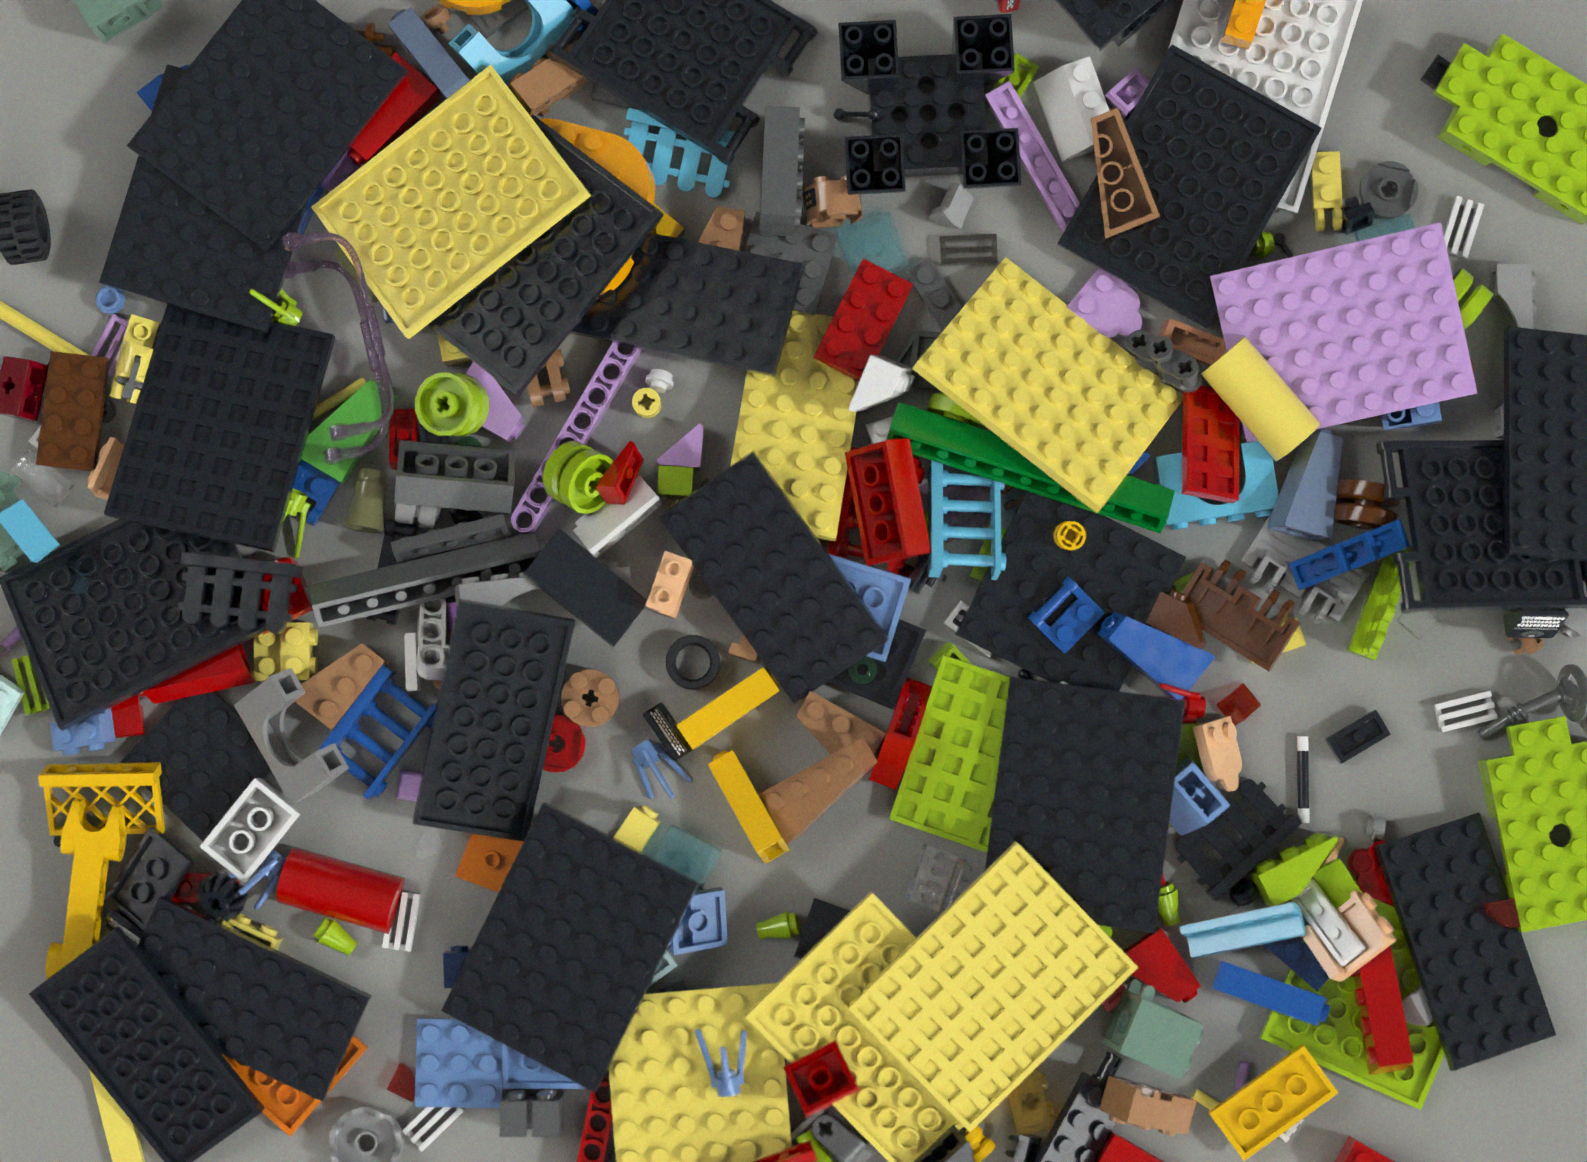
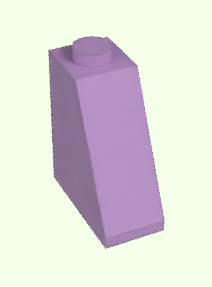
M473 361L466 374L476 378L485 387L489 397V413L481 427L508 443L513 438L517 440L525 426L522 424L524 418L495 378Z

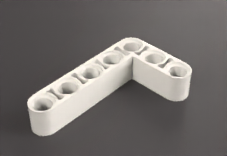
M445 598L420 603L416 668L418 674L428 680H442L449 645H445ZM433 607L438 611L429 612L428 610H426V608ZM433 633L437 635V638H428L425 634ZM432 659L436 661L437 664L430 665L427 664L424 660Z

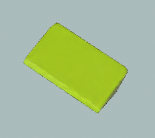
M1339 858L1333 859L1319 868L1312 877L1336 909L1351 898L1349 893L1353 890L1361 892Z

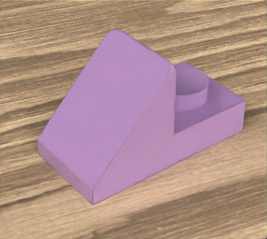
M1135 68L1105 95V100L1112 109L1118 107L1122 119L1125 120L1135 109L1150 81Z

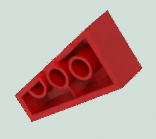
M1388 946L1351 974V977L1355 978L1356 989H1354L1356 1005L1359 1006L1360 1028L1364 1039L1369 1075L1403 1071L1414 1063L1391 946Z

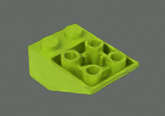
M1318 832L1304 839L1306 844L1295 847V845L1281 850L1279 852L1281 857L1275 860H1269V858L1261 860L1254 867L1255 870L1249 872V875L1257 885L1263 903L1272 907L1278 906L1301 894L1337 843V836Z

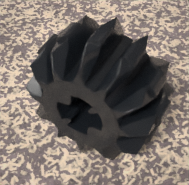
M215 871L207 878H204L199 884L195 898L200 901L198 908L205 909L207 916L213 915L216 921L223 919L228 922L242 912L248 895L246 893L243 895L239 894V890L244 885L238 884L237 877L231 878L227 871L223 874Z

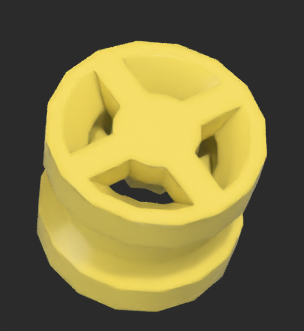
M642 388L634 394L632 405L640 417L650 419L660 412L661 400L655 390Z

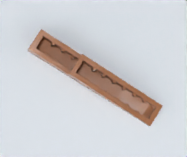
M1173 319L1163 321L1158 336L1168 337L1173 344V349L1180 350L1193 357L1198 363L1210 366L1226 353L1224 338L1214 336Z

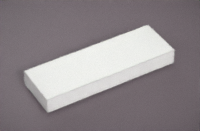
M1314 879L1308 882L1301 894L1291 898L1293 903L1301 907L1304 918L1341 966H1345L1366 948Z

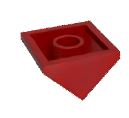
M836 1041L783 1067L806 1117L860 1090Z

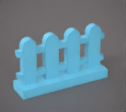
M628 108L626 119L632 121L631 129L625 127L624 135L629 136L628 141L638 149L642 156L644 155L646 140L657 142L653 163H648L654 176L655 185H663L667 181L668 175L678 177V187L685 192L691 191L696 181L706 183L705 192L712 198L719 197L723 187L729 188L730 181L725 180L728 165L720 162L712 154L708 176L697 174L702 152L711 153L688 139L686 141L676 139L677 133L640 110ZM649 126L659 127V135L648 133ZM726 130L718 143L726 147L735 131ZM674 146L685 148L680 170L670 168Z

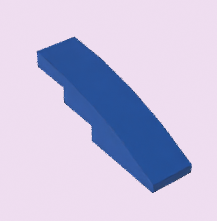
M1396 520L1291 562L1289 566L1298 589L1302 590L1409 548L1411 545L1401 520Z

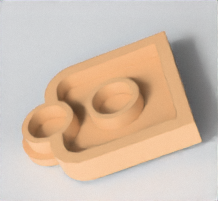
M1231 716L1194 726L1193 731L1206 777L1210 781H1216L1217 786L1221 790L1235 791L1239 784L1238 774L1242 769V759L1236 739L1237 730L1232 723Z

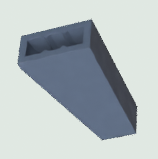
M411 7L406 11L402 9L392 16V21L388 24L390 29L445 100L469 82L466 75Z
M1316 429L1315 433H1312L1299 444L1269 519L1267 529L1311 541L1332 538L1343 445L1342 437L1332 435V431L1328 429Z

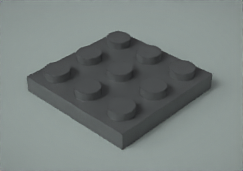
M756 212L744 252L802 263L805 268L793 310L815 316L838 234L800 224V227L794 226L793 236L759 235L760 212Z

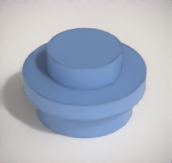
M105 286L97 293L96 304L102 312L116 314L125 305V295L119 289Z

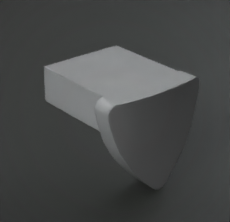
M951 183L940 207L932 209L928 219L943 226L961 229L974 197L963 189L960 184Z
M1420 984L1402 1000L1406 1022L1414 1025L1428 1026L1432 1022V1015Z

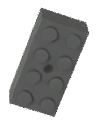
M765 105L759 235L793 236L794 226L800 227L802 210L801 189L803 184L802 163L804 157L803 137L805 131V118H800V107Z
M400 440L394 503L511 513L515 451Z

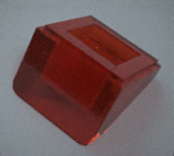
M1244 683L1240 684L1217 703V707L1225 717L1231 716L1232 723L1235 726L1247 719L1261 706Z

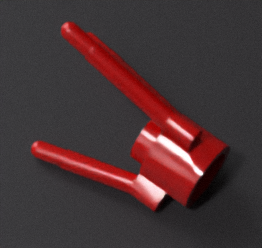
M1165 683L1159 684L1161 689L1184 696L1182 699L1185 700L1183 723L1196 724L1197 718L1202 719L1204 717L1206 699L1200 695V692H1190Z

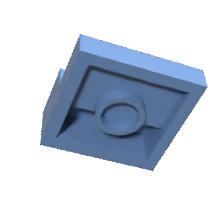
M111 707L63 731L58 728L56 722L49 723L54 752L62 751L63 756L80 754V748L87 747L88 752L105 749L104 743L116 741Z
M717 887L695 892L667 949L673 955L728 945L725 890L723 888Z

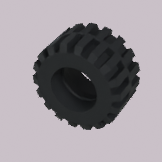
M33 189L0 194V252L6 262L12 266L47 260L51 249L50 227L44 204L37 192Z

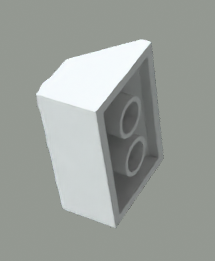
M1089 56L1063 65L1033 82L1061 162L1094 151L1091 118L1109 111Z
M870 355L848 410L853 412L868 410L902 396L906 391L909 392L915 380V376L911 375L913 369L883 355Z
M639 475L635 479L625 505L606 503L591 516L590 514H584L575 522L577 527L573 531L595 558H599L663 504L660 498Z
M254 778L201 844L200 848L246 883L301 814L290 804L284 795L264 779Z

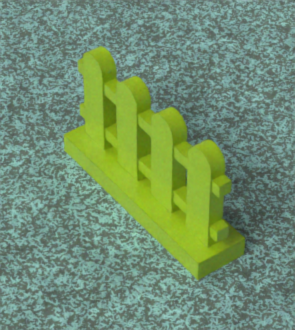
M1412 545L1396 553L1413 552ZM1394 554L1381 559L1347 651L1373 661L1376 660L1383 645L1386 632L1401 595L1398 568L1393 562Z

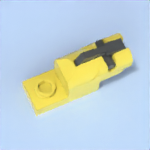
M130 314L114 367L116 371L109 397L115 399L123 397L126 398V402L137 405L153 353L152 347L159 322Z

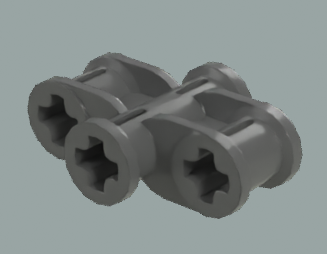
M1136 330L1128 336L1126 344L1137 364L1144 369L1150 370L1152 373H1156L1163 384L1173 385L1184 392H1193L1201 386L1202 376L1198 371L1197 361L1184 352L1173 349V344L1168 337H1155L1144 330Z

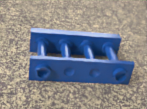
M387 665L381 666L318 749L320 750L333 743L336 744L349 767L347 771L369 787L363 795L366 799H372L374 795L378 798L388 786V783L385 782L424 729L426 727L432 728L437 703H433L428 709L397 686L392 678L396 672ZM381 692L384 694L389 693L421 718L412 732L377 707L378 703L375 702V699ZM363 715L366 717L370 715L404 741L394 755L359 729L360 726L357 723ZM346 738L349 740L351 738L386 764L376 778L342 753L343 749L340 748V745Z

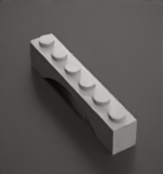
M1496 264L1490 268V291L1494 293L1492 300L1500 308L1508 325L1511 327L1536 329L1533 328V317L1536 316L1537 304L1535 300H1532V289L1535 288L1536 275L1535 272L1531 271V264ZM1504 396L1494 409L1495 438H1504Z
M621 562L604 564L632 587L630 566L621 567ZM524 572L519 573V578L508 579V574L490 576L491 581L479 582V577L461 579L462 584L454 587L457 606L459 599L502 606L518 595L540 590V588L523 575Z

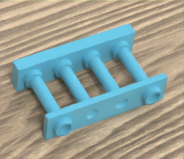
M931 460L928 468V538L931 553H928V577H940L942 569L947 568L948 565L991 567V580L998 579L1001 570H1005L1006 553H1001L1000 490H1004V483L976 474L948 473L947 470H943L942 463ZM947 485L990 487V502L948 500V497L943 496V487H947ZM947 511L990 513L991 528L948 526V523H943V514H947ZM947 538L991 540V555L948 553V550H943V541H947Z

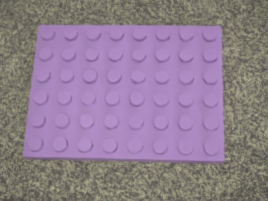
M1441 222L1210 276L1226 352L1246 336L1320 422L1321 425L1317 429L1477 393ZM1243 424L1246 443L1258 441Z

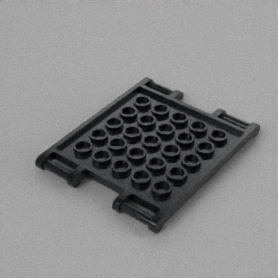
M606 0L596 16L582 8L576 7L571 14L572 19L554 45H549L545 54L552 61L562 63L713 154L723 164L731 165L735 159V152L751 128H755L760 121V117L755 112L743 106L769 66L774 68L781 76L789 77L794 70V63L808 42L814 40L818 31L810 23L771 0ZM586 25L587 29L571 52L564 51L579 27ZM795 29L800 35L785 58L782 59L777 54ZM737 116L742 119V123L726 147L718 142Z
M1504 440L1381 441L1376 444L1377 454L1381 456L1385 482L1384 500L1396 501L1405 499L1413 552H1401L1393 555L1394 565H1397L1403 601L1400 603L1401 613L1587 608V597H1585L1580 561L1504 554ZM1392 453H1398L1403 488H1397ZM1582 562L1587 590V562ZM1409 564H1415L1420 600H1414Z

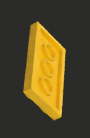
M1301 1044L1212 1108L1208 1113L1243 1161H1245L1337 1095L1338 1091L1305 1046Z

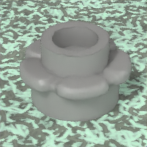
M1375 813L1373 818H1367L1365 835H1370L1371 841H1374V839L1383 840L1386 818L1379 817L1378 813Z

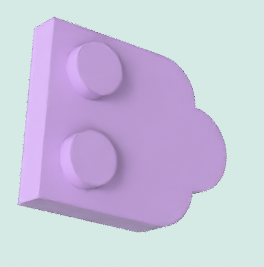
M1099 268L1067 306L1068 309L1077 316L1082 317L1095 330L1110 339L1116 337L1118 333L1128 337L1132 332L1140 330L1142 326V318L1137 311L1140 306L1138 294L1126 283Z

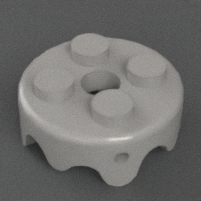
M376 1106L353 1108L341 1116L330 1130V1158L333 1162H398L403 1150L404 1138L402 1129L391 1113L383 1108ZM368 1134L374 1138L375 1146L373 1149L365 1150L360 1146L359 1140L362 1135Z

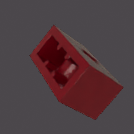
M3 357L0 370L1 415L31 421L38 420L49 365L29 359Z

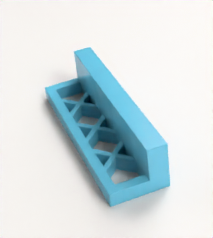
M1293 902L1180 926L1181 935L1188 939L1191 958H1199L1306 935L1301 907Z

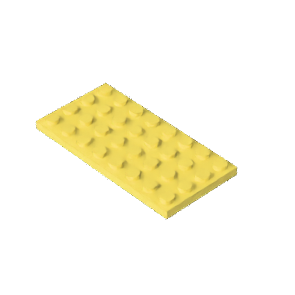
M793 310L775 377L748 371L746 373L731 465L754 450L818 539L836 541L847 474L845 452L851 450L857 411L853 412L848 409L859 382L813 358L833 316L815 314L814 316Z

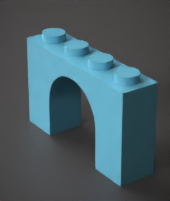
M524 0L532 13V27L527 38L513 49H494L470 24H467L448 44L477 75L491 64L509 87V81L520 72L525 74L530 71L532 65L545 54L549 45H554L572 19L573 7L566 0Z
M1259 441L1239 445L1241 486L1239 489V500L1235 503L1213 505L1202 501L1196 496L1181 494L1182 453L1156 456L1152 459L1156 484L1175 491L1169 516L1164 527L1171 526V531L1188 528V523L1199 521V526L1217 524L1216 519L1227 517L1228 522L1245 520L1244 515L1255 513L1256 518L1271 516L1279 496L1273 458Z

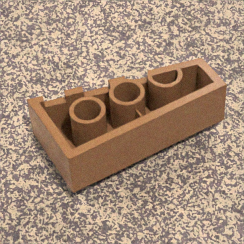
M1118 107L1091 118L1105 238L1107 239L1159 218L1160 215Z
M862 737L761 792L759 795L785 843L789 844L802 836L814 822L877 763V760L865 738Z

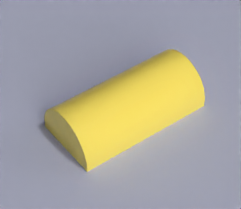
M1246 336L1201 373L1275 461L1280 460L1321 425Z

